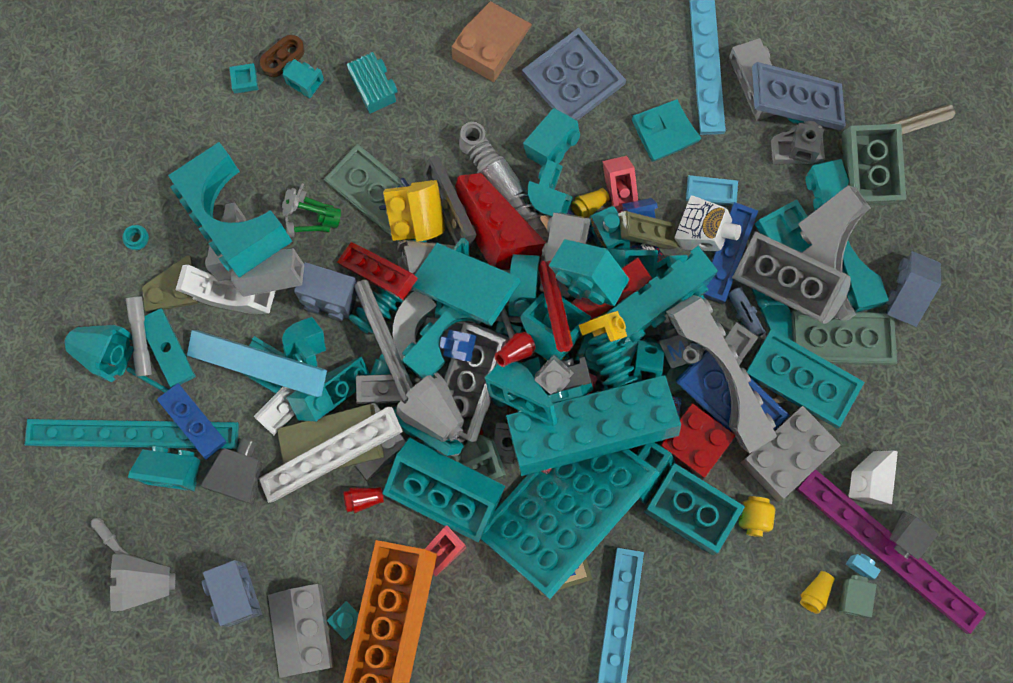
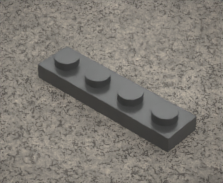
M439 156L429 157L423 175L426 181L437 180L443 217L455 243L457 244L461 238H465L469 241L470 249L476 238L475 227L471 224L466 214L465 206L461 204L456 188L452 185L447 175V169L443 166Z

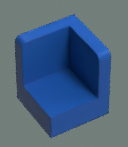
M652 198L622 204L623 211L656 218L654 209H657L658 206L657 202Z

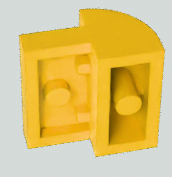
M437 180L411 183V186L384 190L383 194L393 241L416 238V241L419 242L437 237L445 231Z

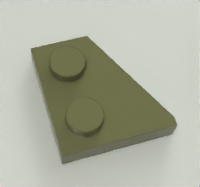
M190 255L185 256L142 286L144 306L147 313L154 312L160 308L166 310L198 304V301L193 300L192 296L176 290L182 266H193Z

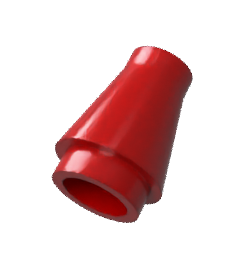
M526 332L516 333L495 353V360L501 367H505L508 364L530 357L535 350V342Z
M381 487L349 488L348 491H343L347 513L353 512L355 514L376 504L384 503Z

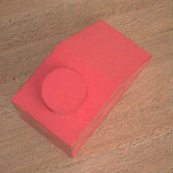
M627 156L602 161L610 201L618 213L623 212L622 204L638 201L635 168Z

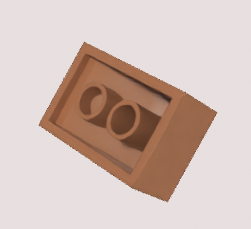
M490 1L464 27L452 45V59L495 82L532 24Z

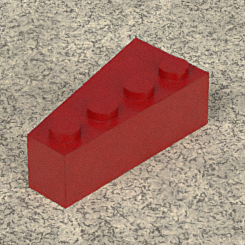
M477 173L458 176L455 185L461 204L465 206L466 214L471 224L475 227V241L488 264L501 270L511 269L513 254L539 256L540 260L546 242L484 175Z

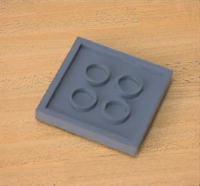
M577 28L522 69V75L552 109L555 108L577 121L626 83V79L580 28Z

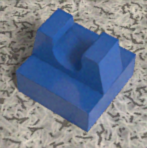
M449 330L447 337H441L440 347L445 348L443 356L471 362L476 335Z

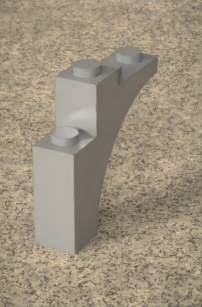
M848 185L798 224L803 230L800 232L803 239L808 244H813L802 254L842 272L843 255L849 236L860 218L871 209L857 188ZM847 296L834 316L835 319L849 320L856 315Z
M235 202L225 204L222 222L236 223L246 221L245 216ZM209 246L208 256L205 259L207 270L213 274L218 282L231 279L233 286L239 290L243 297L302 285L304 263L294 248L281 249L239 278L233 269L229 272L225 269L219 260L223 255L217 256Z

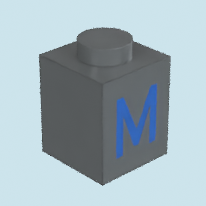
M673 324L666 326L662 330L659 340L671 368L687 364L688 362L683 358V352L691 343L696 344V342L680 336Z

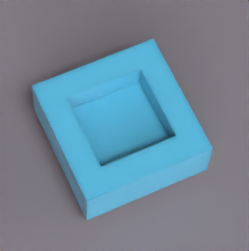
M864 554L850 556L845 564L861 576L867 577L868 580L876 579L881 571L874 566L875 561Z

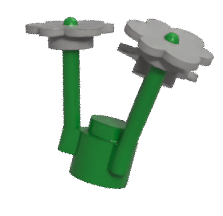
M304 183L301 184L297 194L295 188L286 191L285 200L282 203V214L285 217L284 229L290 238L294 237V232H330V228H338L341 209L306 197L307 192L304 191ZM297 207L318 213L317 222L321 223V225L294 227L293 222H288V215L292 214Z

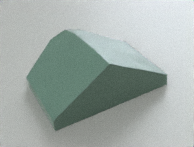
M479 435L477 441H467L460 454L452 458L495 481L506 475L494 440L483 435Z

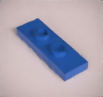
M179 383L157 399L205 459L227 444L226 440Z

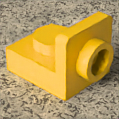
M618 311L579 325L582 335L593 333L594 337L607 332L611 342L627 337L625 322L620 317Z

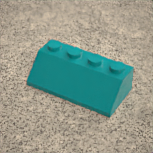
M409 438L396 455L383 495L444 526L448 525L450 529L479 542L506 486Z

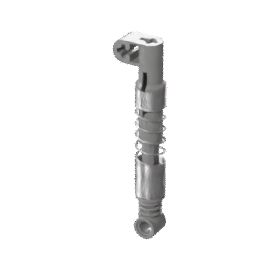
M468 122L463 125L459 139L461 151L470 156L474 165L477 166V173H482L542 239L548 243L549 232H547V228L540 220L542 215H538L536 208L534 212H531L528 208L533 205L528 204L530 199L527 190H525L504 157L498 156L485 136L484 127L477 122ZM473 136L478 140L470 141L467 137ZM525 196H528V200L525 203L523 198ZM541 255V258H540V260H539V266L541 265L540 263L545 260V259L542 257V255Z

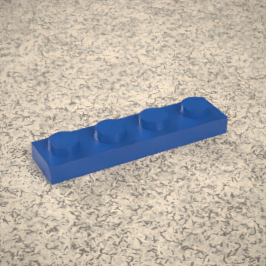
M736 202L732 205L730 211L732 224L741 226V234L738 240L726 238L722 249L715 252L712 263L718 272L707 285L709 290L703 294L705 298L721 304L725 303L733 282L732 277L740 263L758 210Z

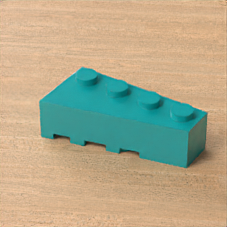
M699 245L690 251L691 254L684 263L679 259L672 264L663 274L664 278L661 279L660 276H656L642 288V293L634 292L607 313L618 311L620 317L623 318L627 337L620 340L623 345L629 340L632 343L638 341L646 334L644 330L652 325L653 328H656L667 319L665 315H667L666 311L693 295L701 297L709 290L707 285L718 270Z

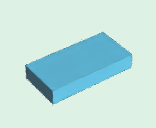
M688 175L686 201H689L690 196H695L719 205L732 206L734 202L737 203L738 181Z

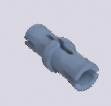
M739 287L729 292L728 297L738 313L736 315L738 321H742L744 327L757 335L758 338L764 335L766 332L755 314L757 310L754 306L750 305L743 292V288Z

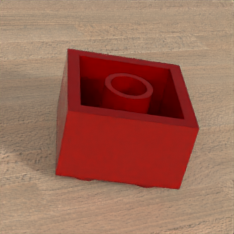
M692 403L680 419L681 429L679 436L665 439L660 446L672 453L674 462L703 480L736 435Z

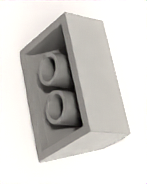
M322 585L303 586L268 595L279 678L333 668L334 662Z

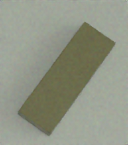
M629 211L618 213L622 239L666 249L678 247V243L675 240V223Z

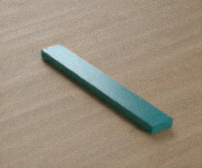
M27 419L24 444L25 446L152 448V446L171 449H197L175 421ZM211 422L227 442L220 449L237 450L239 423Z

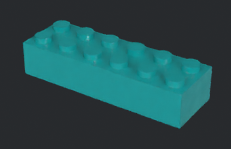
M665 375L553 403L557 418L555 426L524 412L506 415L521 476L679 436L681 422Z

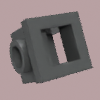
M813 121L799 123L794 133L789 158L814 164L820 153L824 129L819 128V125Z
M583 353L578 354L579 360L574 361L573 357L561 360L574 372L569 378L570 382L563 390L591 383Z
M496 423L494 442L501 462L513 464L514 460H517L513 444L508 448L502 444L504 439L512 441L508 424Z

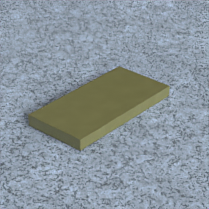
M369 404L324 416L316 422L305 421L277 429L283 464L376 414L374 405ZM382 444L333 470L384 458Z

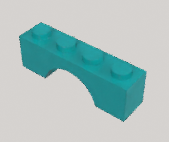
M444 305L438 312L440 318L434 324L429 322L420 332L423 337L417 344L411 342L402 352L405 356L402 362L422 380L429 375L433 377L444 364L439 344L445 330L451 325L462 321L480 324L482 321Z

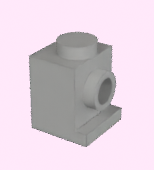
M553 355L535 374V381L552 395L553 392H560L570 382L569 378L574 372Z

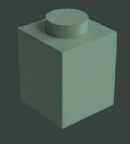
M852 575L851 579H843L838 612L864 618L872 617L877 584L868 583L867 577Z

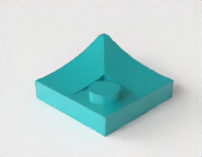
M678 99L636 114L631 119L652 162L679 152L701 140L700 135L685 115Z
M797 199L755 223L760 234L800 253L813 245L812 243L808 244L801 236L800 232L803 230L798 224L808 216Z

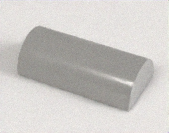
M756 231L732 277L824 324L832 320L839 311L847 296L851 282L849 275Z
M464 322L461 332L476 335L471 362L451 358L444 380L464 421L461 427L463 431L459 436L474 442L477 441L492 399L488 393L485 377L498 364L495 360V353L510 338L490 329Z

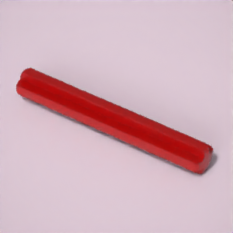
M544 260L538 268L556 347L559 352H569L573 343L558 280L555 277L554 271L549 267L551 261L546 262Z

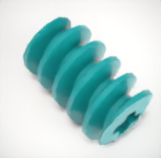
M376 286L378 293L373 292L382 316L391 320L392 317L388 311L393 310L397 312L398 308L395 303L399 302L402 304L404 300ZM357 307L355 311L358 317L351 314L349 319L366 335L369 332L374 334L364 309Z
M607 332L590 339L588 344L597 345V348L592 351V355H601V358L595 362L596 365H605V368L599 372L601 376H609L603 382V385L616 388L635 381L638 377L628 375L634 369V366H625V363L630 359V356H621L626 346H617L621 339L611 342Z

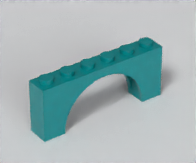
M218 142L168 176L174 183L170 188L177 198L181 199L179 200L180 203L190 213L189 216L197 227L202 225L199 228L201 234L207 242L211 239L213 240L208 243L217 256L223 255L219 258L220 262L228 272L233 269L240 278L293 241L271 210L257 218L236 223L222 222L213 218L214 203L225 184L240 172L227 151Z

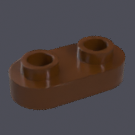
M287 35L278 41L260 58V66L263 72L269 77L282 75L284 67L289 61L294 59L298 61L303 57L305 49L302 40L298 36ZM291 47H295V48H296V51H295V52H293V53L288 52L289 48H291ZM273 62L278 63L276 68H270L269 66Z

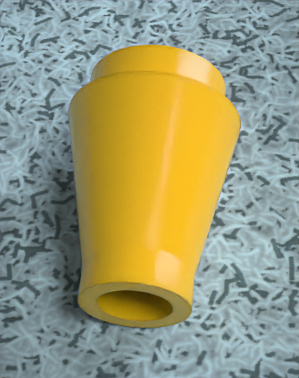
M600 188L597 191L575 197V200L571 203V208L575 216L589 218L608 202L610 197L604 188Z
M820 571L813 582L801 593L802 599L800 604L805 609L819 614L821 610L826 608L835 578L827 572Z

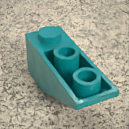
M358 357L326 373L322 396L316 397L296 390L287 397V400L298 420L316 422L356 392V376H368L370 373L362 357Z

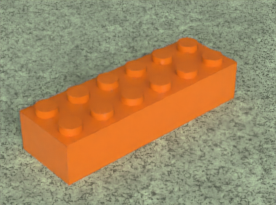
M375 541L343 683L410 682L437 553L421 548Z

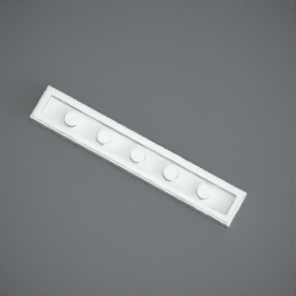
M387 407L260 477L259 481L268 503L286 496L402 433L403 431L393 408Z

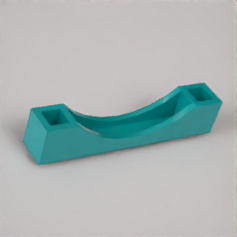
M842 159L813 165L805 179L807 188L813 191L815 197L813 199L815 211L849 184ZM847 241L843 255L842 272L851 278L847 298L855 312H863L882 307L889 300L881 276L869 269L859 259L849 241Z

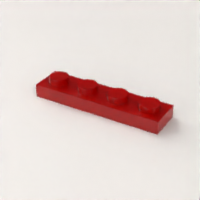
M353 242L348 245L337 261L345 269L404 300L418 279L413 273Z

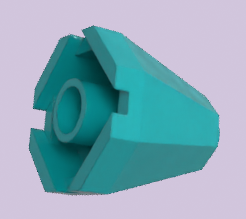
M116 325L77 327L70 331L65 338L66 352L91 373L109 382L116 380L114 378L115 375L122 376L134 351V347L130 346L129 341L132 340V333Z

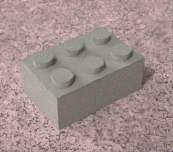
M804 406L796 410L775 430L776 438L756 449L740 462L777 502L789 495L840 446L837 440Z

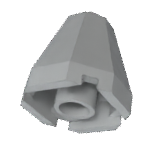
M435 373L434 377L431 375L426 376L408 391L406 397L409 400L405 404L400 401L397 405L396 414L404 422L442 442L448 439L450 441L455 440L463 431L461 428L464 422L445 380L438 373Z
M113 554L111 564L112 586H110L111 611H126L167 597L170 594V590H175L176 575L175 573H170V567L125 554Z

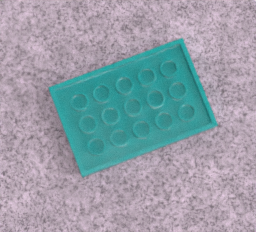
M629 449L551 468L547 474L541 471L528 474L493 513L481 540L546 597L551 599L660 474L656 468Z

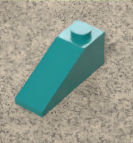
M516 361L505 367L497 364L485 377L490 397L552 426L557 424L554 404L539 383L535 381L528 368L521 362Z

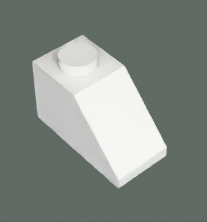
M873 451L852 471L849 498L869 504H892L898 452Z

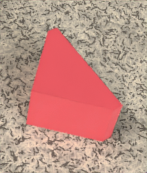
M448 525L425 548L437 553L433 571L434 576L436 577L466 549V545Z

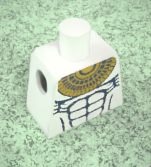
M690 196L675 235V240L680 248L685 250H692L699 245L702 251H720L726 238L732 240L739 239L741 226L732 224V218L725 207Z

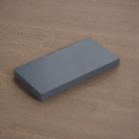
M756 62L752 66L755 110L804 122L813 121L820 126L842 130L846 126L841 83Z

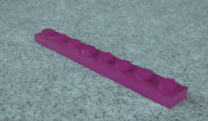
M816 469L798 486L796 490L966 634H971L986 615L982 608L921 557L917 560L910 555L906 559L893 549L896 544L890 540L892 533Z

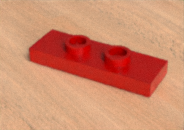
M639 258L622 267L629 281L616 304L652 280V277ZM583 297L582 299L575 298L571 301L574 306L590 315V320L595 319L613 307L605 303L598 305L590 299Z

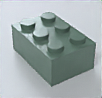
M901 124L850 126L841 132L843 165L849 180L848 185L857 188L869 206L896 205L905 201L906 187Z

